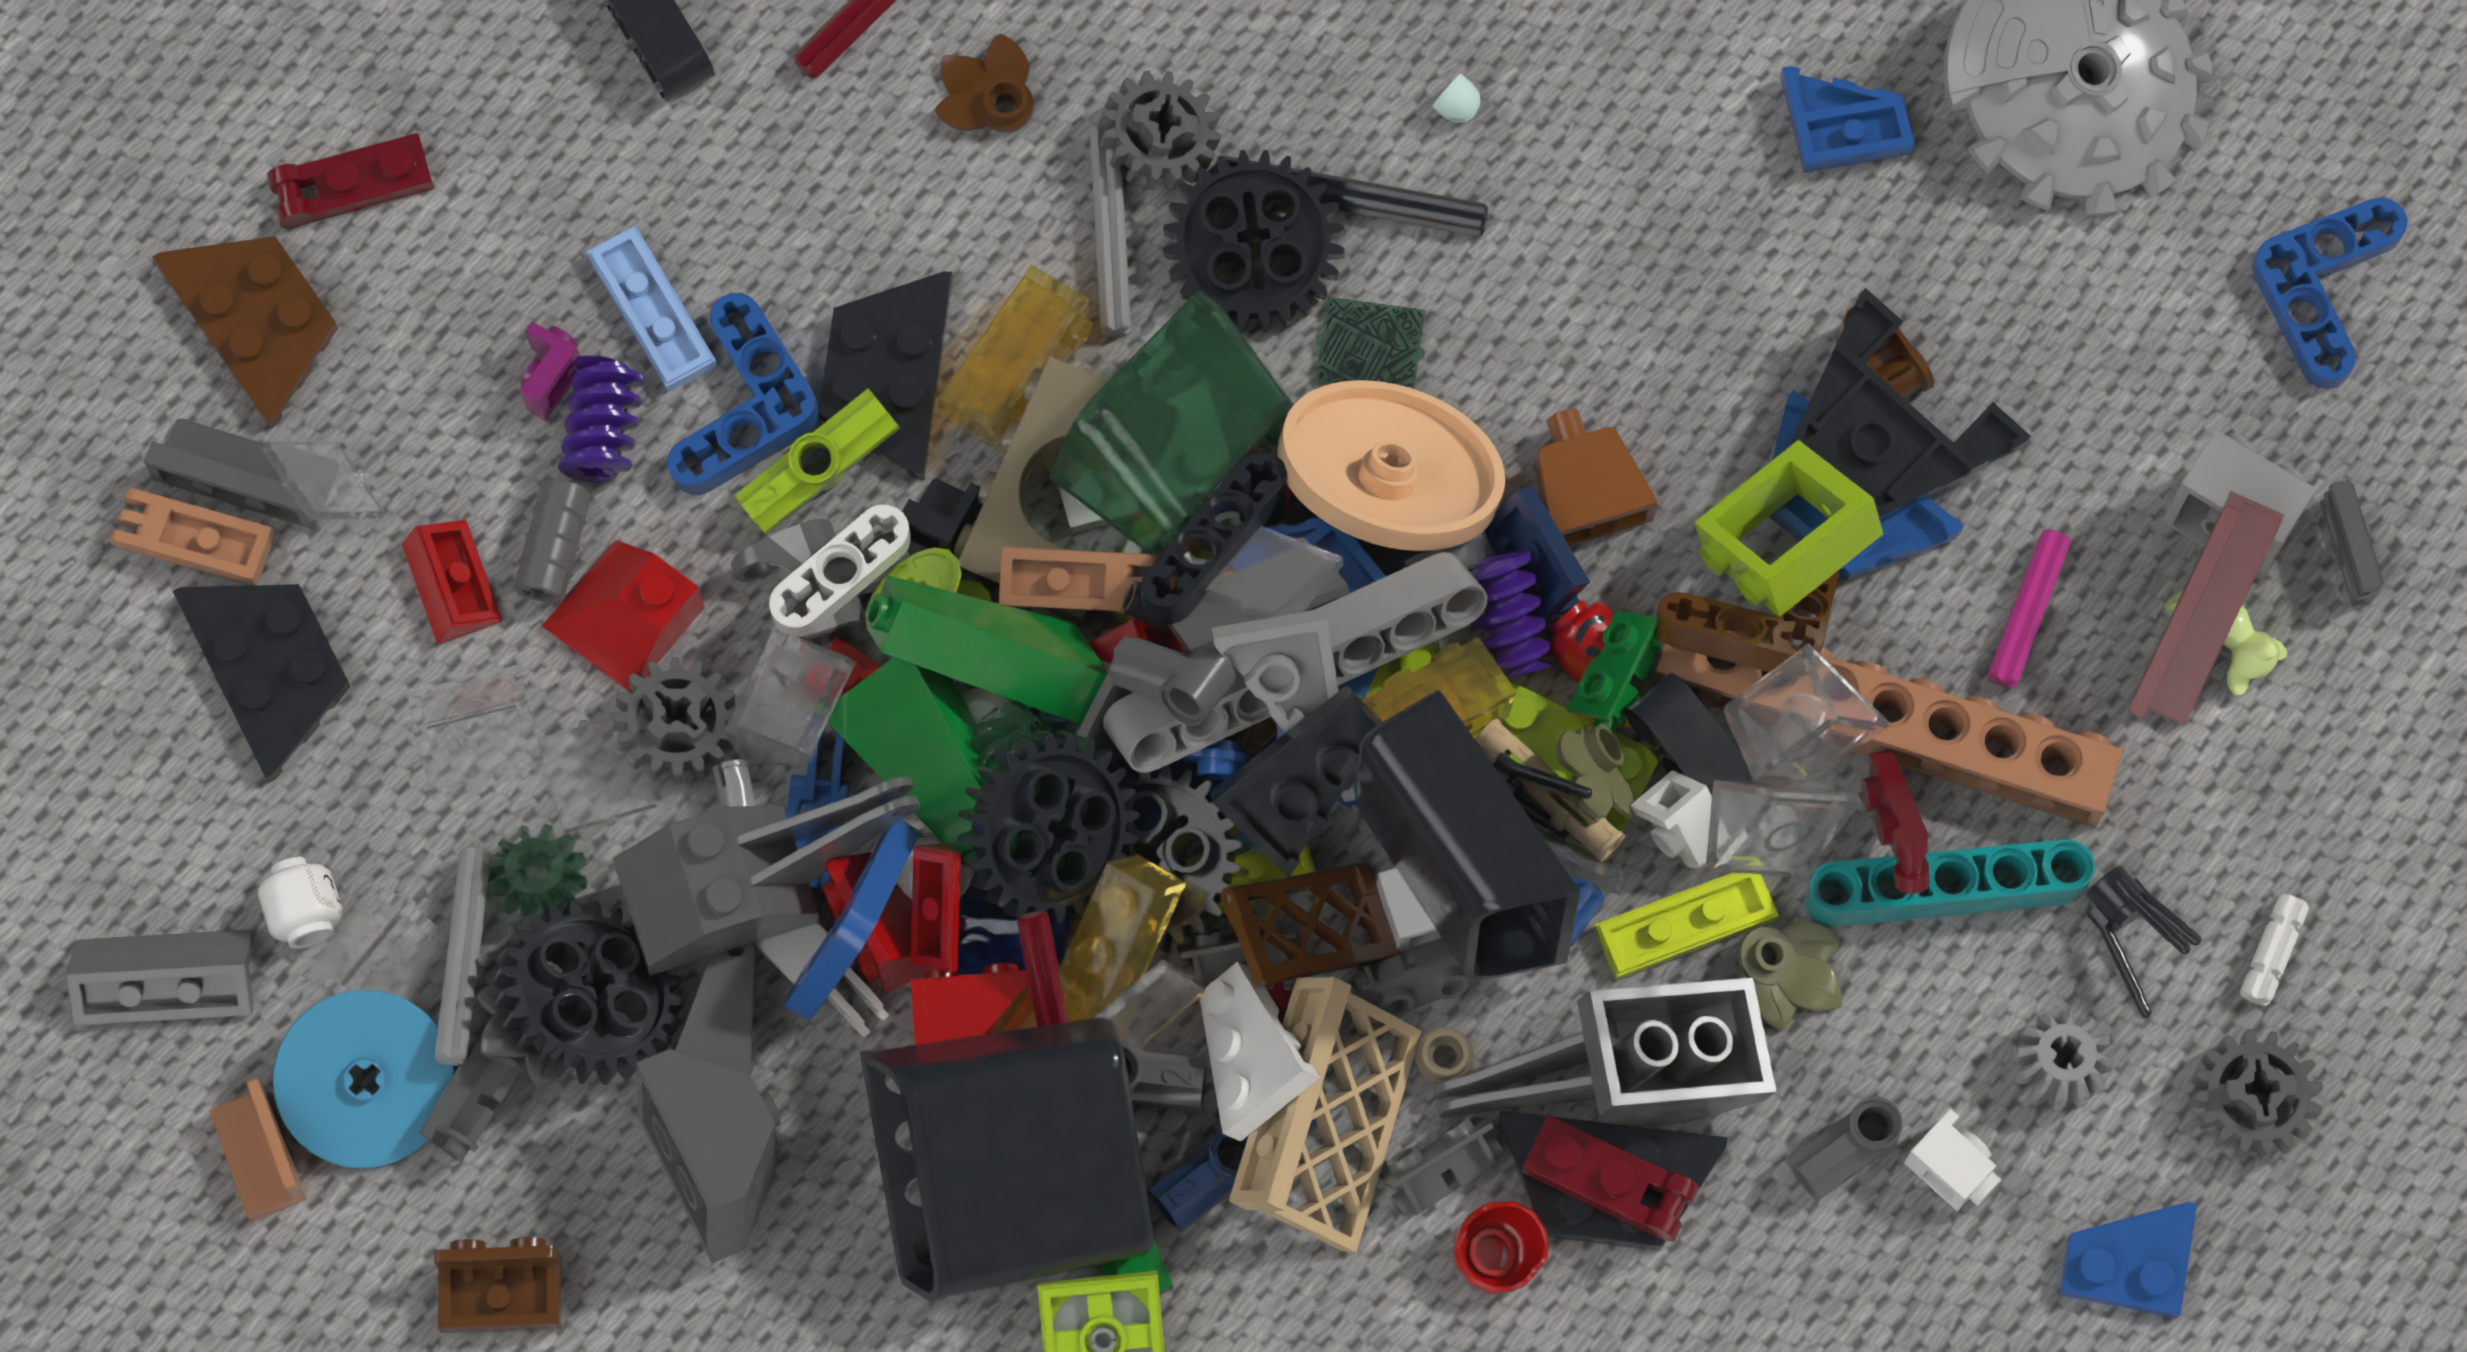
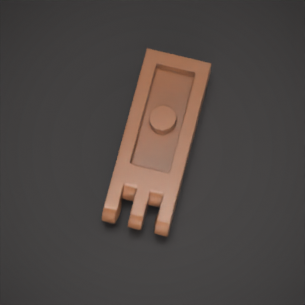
M128 488L124 501L132 506L142 508L144 511L142 514L128 509H120L116 521L125 527L135 529L136 532L132 534L113 529L108 540L110 544L121 549L248 585L258 584L276 536L272 527L142 490Z
M1002 547L999 604L1007 606L1121 611L1123 600L1130 585L1135 580L1141 582L1143 578L1135 577V565L1142 568H1150L1159 558V555Z

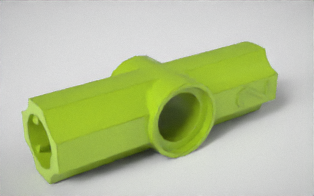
M868 388L813 433H806L797 438L787 454L734 496L753 521L768 535L819 493L837 486L844 478L845 472L897 432L900 427ZM824 448L829 450L831 453L829 468L820 475L812 476L806 474L804 470L806 456L815 449Z

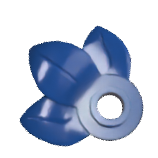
M1222 739L1181 759L1197 764V776L1224 781L1249 762L1251 756L1240 752V743Z

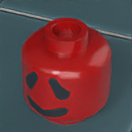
M1581 599L1548 628L1553 634L1549 640L1550 654L1577 684H1579L1589 663L1597 658L1605 647L1603 634L1610 624L1614 613L1604 602L1597 601L1588 605Z

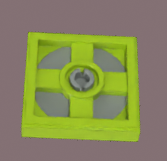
M1157 1271L1037 1282L1043 1352H1165Z

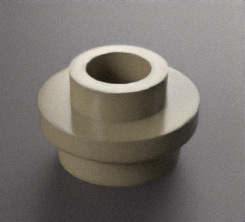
M1437 1028L1429 1031L1421 1038L1415 1052V1064L1418 1072L1427 1082L1433 1085L1469 1075L1474 1063V1050L1470 1041L1464 1034L1452 1028ZM1440 1049H1448L1453 1052L1456 1061L1450 1067H1440L1434 1062V1053Z

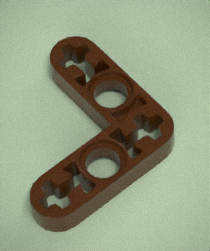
M1839 570L1792 607L1809 611L1816 616L1814 618L1799 616L1790 609L1778 617L1776 614L1771 615L1689 593L1675 592L1661 598L1655 615L1659 619V623L1654 633L1659 640L1674 648L1787 677H1807L1814 673L1819 662ZM1725 631H1740L1750 636L1751 639H1737L1729 636ZM1791 638L1802 641L1800 650L1790 648Z

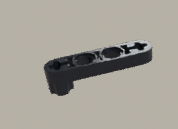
M1253 453L1239 461L1144 574L1141 580V609L1148 619L1159 624H1175L1183 621L1191 614L1258 531L1265 525L1276 526L1284 519L1287 508V470L1280 458L1269 453ZM1226 511H1234L1239 513V520L1242 523L1237 526H1224L1219 524L1215 517ZM1204 549L1212 553L1214 558L1205 564H1192L1186 561L1183 556L1188 551ZM1176 577L1179 579L1177 582V596L1169 594L1176 585ZM1157 594L1165 597L1163 599L1158 598Z

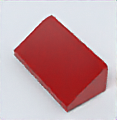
M459 520L415 526L403 541L402 547L437 644L502 622V617L467 521Z
M936 843L914 846L910 962L914 965L955 972L958 968L961 852L950 844Z

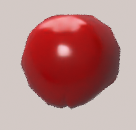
M1515 1201L1491 1202L1480 1206L1468 1214L1458 1227L1453 1238L1454 1247L1452 1252L1455 1266L1469 1285L1488 1294L1514 1292L1526 1286L1546 1264L1548 1258V1234L1546 1228L1534 1211ZM1503 1247H1505L1507 1257L1504 1265L1500 1268Z

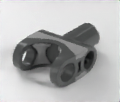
M828 519L810 520L780 530L748 546L731 561L735 578L741 582H749L769 575L772 578L784 580L836 536L832 523ZM893 531L874 537L873 542L863 550H861L859 543L853 545L861 551L865 562L869 564L872 560L869 557L868 548L880 539L886 540L889 544L894 542ZM908 550L899 560L812 633L806 636L792 637L782 633L775 625L763 631L758 637L763 654L768 657H782L816 650L831 645L836 637L843 641L864 632L867 629L866 616L859 597L874 592L881 580L898 563L910 557ZM838 557L827 563L823 574L832 583L844 584L855 576L857 566L848 558ZM813 577L808 580L811 583L812 593L803 601L797 602L796 606L786 617L792 613L799 614L801 618L808 614L806 602L817 591L820 593L823 601L829 598L820 591Z

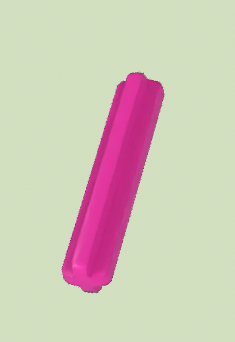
M2045 529L2039 537L1987 674L1989 681L1996 685L2013 689L2017 686L2071 544L2070 538L2063 533L2052 529Z

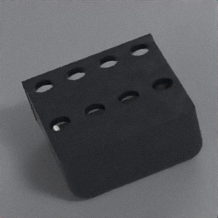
M1438 689L1368 732L1359 748L1358 810L1457 960L1458 967L1464 976L1473 980L1492 979L1566 964L1581 891L1442 692Z
M1097 1017L885 1050L860 1052L898 1274L902 1285L924 1299L934 1302L944 1300L950 1296L1147 1254L1151 1250L1154 1236L1126 1062L1116 1028L1110 1019ZM886 1075L894 1080L901 1094L893 1092L887 1087L885 1082ZM906 1121L908 1122L912 1150L902 1148L895 1139L898 1127ZM915 1178L918 1179L922 1206L911 1204L905 1196V1189L908 1183ZM925 1234L928 1237L932 1262L921 1260L915 1253V1245L918 1239Z

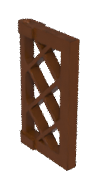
M1364 862L1290 876L1289 878L1284 877L1225 887L1221 891V902L1230 926L1233 925L1256 987L1369 965L1400 954L1378 898L1377 892L1379 891L1371 870ZM1349 883L1355 903L1352 904L1330 889V887ZM1308 890L1316 895L1309 913L1285 897L1286 894ZM1265 899L1271 903L1263 922L1253 916L1249 901ZM1324 902H1327L1349 917L1342 936L1318 920ZM1279 910L1304 926L1297 944H1294L1272 929ZM1357 924L1368 931L1372 944L1357 947L1351 943ZM1312 933L1336 948L1334 952L1313 956L1305 950ZM1266 942L1284 952L1291 959L1271 964L1265 948Z

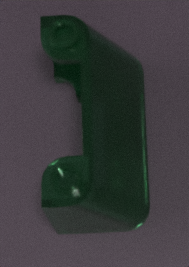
M1200 290L1084 406L1067 434L1049 479L1145 552L1159 555L1160 557L1197 513L1202 501L1255 446L1260 450L1264 449L1269 443L1276 448L1278 447L1285 419L1294 403L1222 307Z

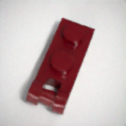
M419 133L301 165H279L267 173L271 192L278 194L280 204L276 208L280 226L285 229L434 189ZM316 185L319 197L308 200L303 199L300 189Z
M1886 750L1869 753L1870 777L1862 778L1861 780L1862 796L1867 812L1876 811L1875 822L1880 844L1882 846L1890 845L1897 861L1894 866V885L1897 890L1903 893L1916 894L1923 892L1930 885L1929 865L1925 858L1929 851L1928 832L1893 751Z
M1550 1115L1547 1116L1521 1172L1669 1242L1676 1240L1682 1227V1223L1678 1219L1685 1204L1691 1205L1699 1191V1185L1691 1179L1659 1168ZM1647 1188L1663 1195L1657 1209H1651L1640 1204Z

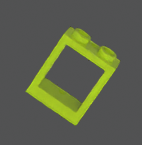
M1799 440L1694 522L1702 545L1698 548V553L1705 565L1718 576L1723 573L1728 575L1735 581L1741 594L1751 604L1758 605L1762 603L1778 617L1782 616L1883 535L1873 497ZM1798 494L1829 519L1769 565L1739 540Z

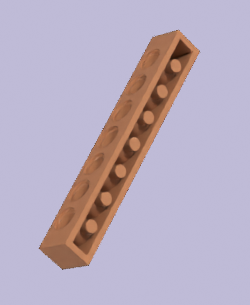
M1725 631L1726 634L1737 639H1751L1750 636L1740 631ZM1667 644L1664 645L1653 685L1668 673H1673L1688 685L1702 704L1869 756V753L1892 750L1898 765L2094 828H2096L2105 812L2123 749L2110 745L2109 739L2098 733L2079 731L2074 734L2055 728L2054 723L2050 719L2041 715L2024 713L2020 717L1998 710L1999 707L1995 702L1983 697L1967 696L1963 699L1944 693L1940 685L1926 679L1913 678L1910 681L1887 675L1888 672L1885 668L1872 662L1856 661L1852 664L1833 658L1832 653L1825 648H1822L1814 673L1801 678L1789 677L1791 684L1778 688L1769 685L1763 679L1762 673L1765 672L1764 670L1736 663L1731 669L1720 670L1714 668L1708 662L1705 655L1674 648ZM1790 644V648L1800 650L1801 644L1799 647ZM1823 687L1837 688L1845 696L1846 702L1840 705L1827 704L1819 697L1817 690ZM1880 704L1891 705L1898 710L1901 720L1894 723L1884 722L1875 715L1873 707ZM1945 722L1953 727L1957 738L1953 740L1938 739L1931 733L1929 724ZM1990 739L2002 740L2011 748L2013 755L2008 758L1995 757L1986 749L1985 742ZM2044 757L2060 759L2066 765L2068 774L2055 776L2048 773L2043 768L2041 759Z

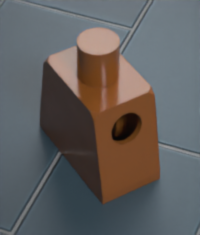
M1566 409L1553 414L1547 419L1546 423L1554 443L1537 450L1535 473L1540 499L1568 546L1653 521L1657 506L1655 495L1615 428L1605 427L1587 433L1578 409Z

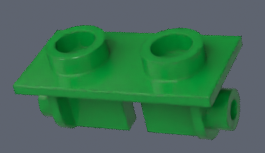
M1615 610L1610 624L1603 634L1605 647L1597 658L1589 663L1566 710L1567 712L1595 718L1594 726L1604 724L1613 733L1617 726L1623 727L1625 725L1626 716L1624 710L1634 702L1639 692L1629 682L1632 677L1635 680H1645L1658 651H1661L1664 645L1654 633L1659 623L1657 617Z

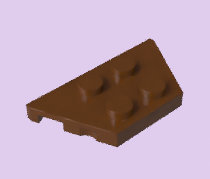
M275 236L165 251L152 256L161 273L270 429L277 425L283 416L281 413L297 386L301 387L312 371V364L316 356L326 349L338 330L335 320Z

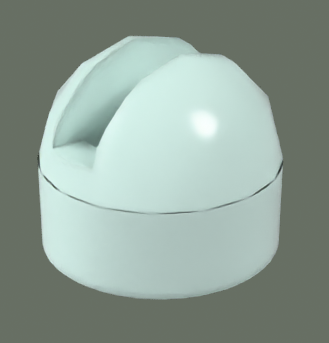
M1459 74L1438 97L1432 108L1453 123H1464L1472 119L1480 107V94L1472 82L1464 75Z

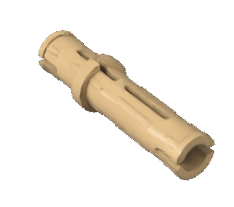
M1497 718L1486 725L1475 738L1484 754L1491 756L1495 760L1501 752L1508 757L1514 754L1526 766L1558 776L1539 756L1534 754L1516 736L1510 733ZM1518 776L1515 777L1517 781L1524 785L1523 791L1551 816L1550 824L1558 831L1567 830L1576 840L1593 853L1600 863L1609 858L1625 839L1626 835L1612 826L1605 817L1598 821L1588 817L1579 807L1572 794H1567L1544 785L1539 786L1535 782ZM1554 795H1559L1588 822V826L1584 827L1554 799Z

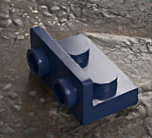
M1534 487L1517 490L1496 511L1495 517L1483 533L1496 555L1515 551L1531 552V560L1517 569L1532 572L1536 576L1535 584L1522 591L1540 596V606L1531 611L1533 616H1540L1545 620L1562 616L1580 601L1577 594L1590 583V580Z

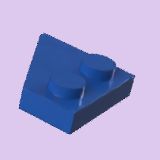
M1793 66L1782 67L1780 79L1803 173L1913 153L1915 143L1901 94L1878 88L1872 90L1863 89L1855 82L1833 77V81L1830 83L1799 75L1801 68Z
M2186 1202L2071 1233L2067 1240L2059 1295L2178 1318L2181 1315L2197 1203Z

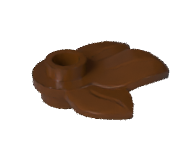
M998 34L987 50L985 61L979 58L959 55L942 56V81L950 96L943 99L936 106V115L950 127L963 131H971L989 126L996 131L1012 132L1024 127L1030 121L1034 112L1033 95L1026 86L1030 66L1025 53L1012 39L1003 34ZM1003 100H1011L1017 105L1014 111L1007 113L999 112L996 109L997 104Z

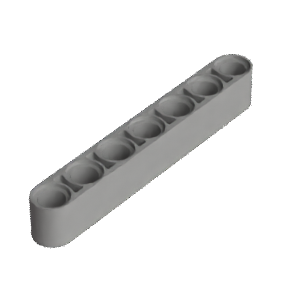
M1442 552L1317 608H1325L1337 684L1341 685L1468 626L1483 613L1487 605V594L1455 555ZM1223 653L1221 655L1228 660L1234 669L1236 682L1200 725H1186L1172 717L1162 706L1161 701L1134 692L1121 698L1107 710L1103 719V728L1130 767L1137 772L1148 773L1271 717L1268 707L1262 699L1254 696L1244 683L1242 674Z

